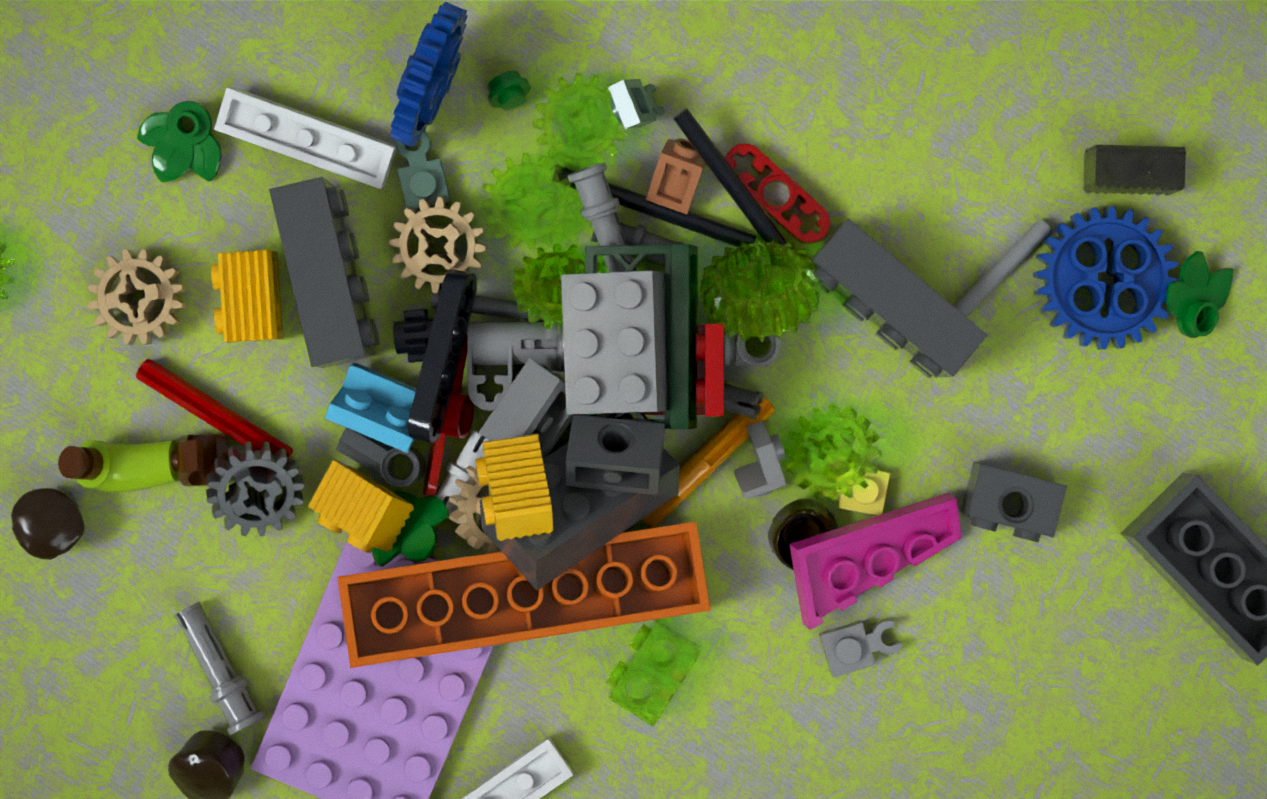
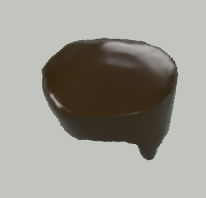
M40 488L29 491L16 502L11 513L12 530L20 546L31 556L40 559L51 560L68 552L83 536L85 529L83 516L72 493L64 489Z
M797 499L785 505L775 515L768 531V540L772 552L781 563L794 570L789 544L837 529L839 526L833 514L819 501Z
M203 730L191 736L182 749L171 758L168 764V772L179 790L189 799H229L243 775L245 756L240 745L227 735L218 731Z

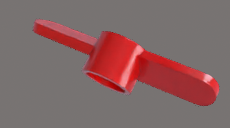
M467 335L465 336L443 429L438 440L435 443H431L424 480V495H435L446 436L464 439L472 425L474 404L469 395L460 394L468 352Z

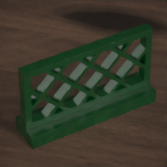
M690 244L585 246V274L597 273V256H614L626 268L623 272L637 271L636 268L649 255H665L664 285L669 410L665 411V419H648L642 412H633V414L638 419L649 420L653 423L665 424V429L689 430L697 428L696 333L698 324V246ZM622 255L638 256L630 264ZM618 413L613 419H622L627 413Z

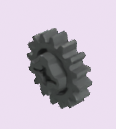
M248 441L245 443V452L238 453L236 449L230 447L228 448V461L216 458L214 463L217 473H208L207 484L210 487L206 490L207 503L213 504L212 514L215 519L225 516L224 525L227 530L239 524L242 536H246L250 528H257L259 535L265 536L266 526L272 524L278 531L282 529L281 518L283 516L294 520L296 514L293 505H303L304 500L300 490L304 488L303 476L298 475L299 467L297 461L291 460L286 462L287 454L285 449L281 448L275 454H272L269 442H264L260 450H254L252 443ZM234 475L236 477V480L234 483L228 486L229 491L225 493L226 486L231 477ZM283 493L279 501L276 503V496Z

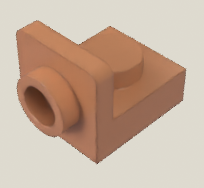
M667 140L660 154L646 197L647 201L684 214L689 212L706 164L689 140Z

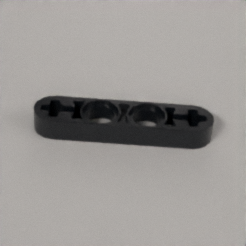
M450 269L444 277L409 415L408 434L411 439L435 443L442 432L475 300L477 280L474 273Z

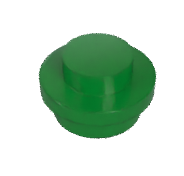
M518 71L504 72L488 83V101L494 108H502L503 110L514 109L525 102L526 95L529 93L531 86L526 78L520 76Z

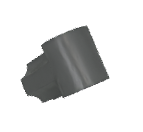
M346 428L336 448L337 451L380 475L389 485L395 487L410 486L419 482L426 470V461L417 449L411 447L408 453L349 428ZM401 454L407 455L413 462V472L407 479L399 478L393 470L394 460Z

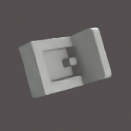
M763 421L746 426L757 462L734 470L744 499L764 496L771 493L774 489L786 485L779 461L786 459L783 446L778 434L769 436Z

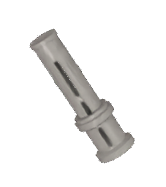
M598 163L567 175L569 182L575 183L582 202L581 216L586 221H591L599 246H628L616 211L619 210L620 202L618 198L612 196L604 171L607 169L606 163ZM622 255L630 264L633 262L631 255ZM603 256L609 273L623 272L626 269L614 256Z
M198 602L175 614V619H177L188 639V643L213 689L209 691L211 694L209 697L212 702H218L229 724L227 729L229 736L266 717L263 711H257L245 688L248 685L246 678H243L242 675L237 676L201 603Z

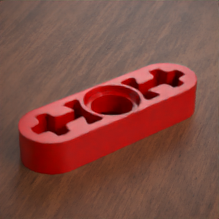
M738 144L731 148L725 160L733 170L737 163L732 158L735 155L744 158L749 154L754 158L751 167L759 175L764 167L772 173L760 182L756 191L748 186L756 180L748 172L744 171L740 176L738 174L737 176L762 210L794 239L804 244H812L821 240L827 234L830 227L827 211L767 156L751 144ZM781 182L787 187L789 198L784 205L775 207L767 203L764 198V189L769 183ZM797 197L804 202V204L797 208L807 217L815 213L819 217L816 225L820 230L817 234L811 230L806 234L801 233L799 228L802 222L795 214L790 216L789 221L781 216V214L793 206Z

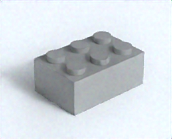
M631 271L561 275L566 415L659 412L669 410L664 273L657 271Z

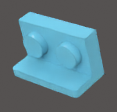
M352 363L342 388L329 404L325 419L408 453L416 440L411 439L408 434L409 415L416 388L358 363Z

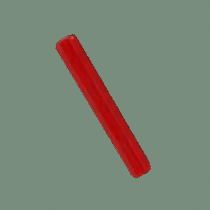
M146 359L138 368L136 378L241 445L245 446V443L250 441L254 450H260L264 442H269L272 454L283 448L287 454L286 462L291 458L293 449L153 360Z

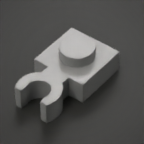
M882 619L874 624L871 631L865 632L863 623L858 621L819 633L832 677L834 678L875 665L872 652L879 650L885 654H893L900 651L902 645L899 641L885 644L881 640L882 632L895 627V622L892 619Z

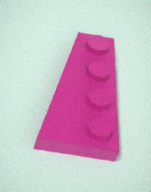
M945 493L789 544L803 625L809 630L823 623L822 617L839 608L843 611L856 603V597L875 585L879 588L894 580L893 575L907 565L912 564L916 566L961 539L957 498L949 493Z

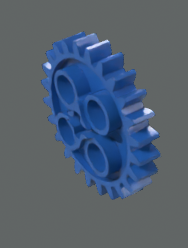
M444 2L443 6H439L437 14L434 13L431 23H427L424 27L416 50L412 56H409L407 67L398 85L396 95L399 102L393 114L395 117L391 123L392 130L390 135H392V139L411 147L415 146L416 141L420 140L422 132H425L427 125L433 123L442 99L450 91L453 77L460 62L461 53L458 50L464 38L462 35L467 25L465 24L468 17L466 15L467 10Z
M1115 206L1107 207L1103 218H1101L1096 207L1088 209L1087 222L1079 213L1071 215L1072 229L1064 223L1058 224L1055 228L1061 238H1045L1044 243L1052 251L1050 254L1041 253L1036 256V259L1046 265L1045 270L1033 273V277L1044 280L1045 286L1035 290L1034 295H1047L1048 302L1039 309L1040 312L1054 310L1056 313L1049 325L1056 327L1065 323L1067 326L1063 338L1071 339L1077 333H1080L1079 346L1082 347L1088 346L1093 337H1095L1097 350H1105L1110 338L1116 349L1124 348L1125 335L1133 343L1141 342L1140 328L1148 333H1155L1157 328L1152 318L1167 319L1169 317L1161 305L1166 303V291L1169 283L1178 280L1168 276V270L1179 265L1178 261H1166L1164 257L1173 248L1172 244L1162 246L1157 244V240L1163 233L1162 229L1150 233L1146 232L1149 218L1147 217L1141 218L1135 224L1132 223L1133 210L1131 209L1125 210L1117 219ZM1106 239L1111 240L1112 243L1111 249L1108 254V260L1106 247L1104 245ZM1081 243L1088 244L1094 251V261L1089 267L1083 266L1077 260L1076 251ZM1125 246L1132 247L1138 255L1137 265L1132 270L1126 268L1121 262L1120 255ZM1106 271L1108 275L1114 276L1113 284L1106 285L1105 282L1098 281V273ZM1079 287L1087 289L1091 294L1092 302L1086 311L1078 309L1074 304L1073 296ZM1123 290H1128L1135 298V307L1129 314L1124 313L1118 306V296ZM1104 296L1105 305L1107 309V316L1105 318H1103L1100 315V310L1104 302Z

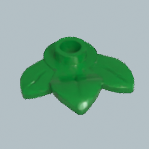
M195 101L180 102L170 112L153 113L141 124L137 139L143 144L154 147L152 167L159 181L169 182L186 173L189 168L207 181H212L218 173L222 157L221 147L210 133L212 129L211 116L208 110L200 103ZM184 116H188L194 121L195 127L193 131H187L182 126Z
M1195 251L1186 259L1180 271V281L1170 282L1166 295L1168 310L1170 314L1177 318L1179 331L1190 338L1207 336L1214 330L1219 318L1218 310L1227 301L1233 278V269L1223 268L1210 274L1202 251Z
M403 491L394 492L413 504L414 510L409 513L410 518L405 520V526L401 528V534L397 536V542L392 544L393 549L386 552L373 547L372 556L379 566H385L400 553L407 559L415 562L424 561L432 555L437 545V535L434 526L439 525L449 516L448 509L441 499L434 496L417 499L416 496Z

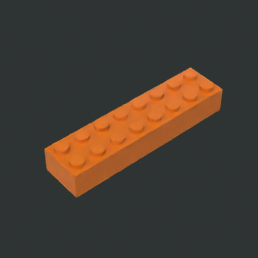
M696 522L621 533L539 590H536L502 551L337 577L350 668L711 611Z

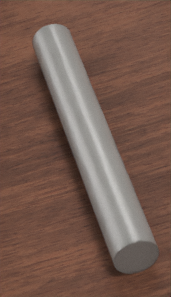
M1039 219L967 291L954 307L967 317L1052 232L1049 225Z

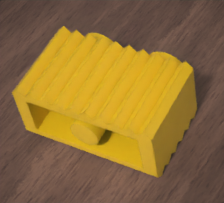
M273 250L218 253L219 263L212 264L211 268L214 290L221 291L222 308H215L214 312L217 334H223L224 342L226 343L283 340L278 253Z
M538 434L482 442L484 457L475 459L479 486L488 485L490 496L482 497L485 524H495L497 539L500 541L506 538L511 540L515 537L522 538L525 535L531 537L534 534L539 536L542 533L550 534L553 531L552 504Z
M334 459L308 504L309 508L319 513L320 516L317 520L319 524L339 534L342 530L349 533L346 541L367 553H370L373 547L386 552L393 549L392 544L397 542V536L401 534V528L405 526V520L410 518L409 513L414 510V505L356 468Z

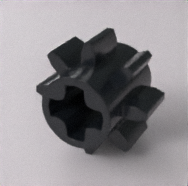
M427 309L403 311L404 320L394 321L393 323L396 353H408L409 363L423 362L434 318H428Z

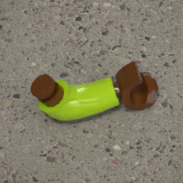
M224 434L185 435L180 437L178 441L167 440L135 444L89 440L80 447H66L59 456L58 466L64 477L76 479L84 488H91L102 492H130L177 482L178 480L183 486H208V473H217L214 461L216 458L228 461L229 454Z

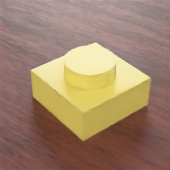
M845 464L837 507L872 515L882 514L890 473Z

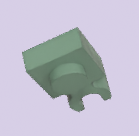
M640 79L622 80L608 87L612 96L610 101L612 112L616 119L623 123L625 129L646 126L657 121L656 118L665 113L664 108L658 107L653 100L652 93L656 91L653 84L643 87Z
M422 132L420 137L422 144L416 151H410L406 148V144L396 141L399 153L409 163V166L397 169L406 208L411 207L415 211H420L419 200L424 198L428 200L431 207H435V202L439 196H444L446 204L452 203L441 159L428 161L427 155L431 150V140L426 132Z

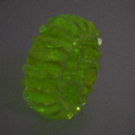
M758 238L756 243L746 244L741 240L739 248L725 247L724 255L713 256L711 266L704 268L700 295L703 311L706 313L707 319H711L713 324H724V331L728 338L739 334L744 342L751 337H758L763 343L765 337L775 335L781 340L782 333L786 330L797 333L799 323H810V316L813 312L818 311V304L820 302L819 298L822 287L821 281L815 276L817 268L811 263L813 259L808 257L806 249L797 250L793 242L780 245L777 238H774L770 243H763Z

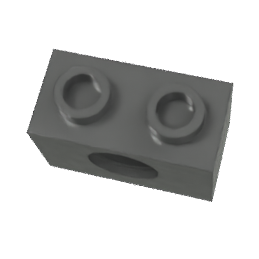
M596 414L588 416L573 415L566 455V486L658 495L664 451L665 424L653 423L645 419L623 420L606 418ZM612 450H620L621 452H611V451H612Z
M973 462L960 513L972 517L970 524L972 526L996 532L998 524L1014 527L1013 536L1039 542L1041 534L1054 538L1067 486ZM1017 492L1022 500L1021 509L1015 515L1007 516L1002 508L1003 499L1007 494Z

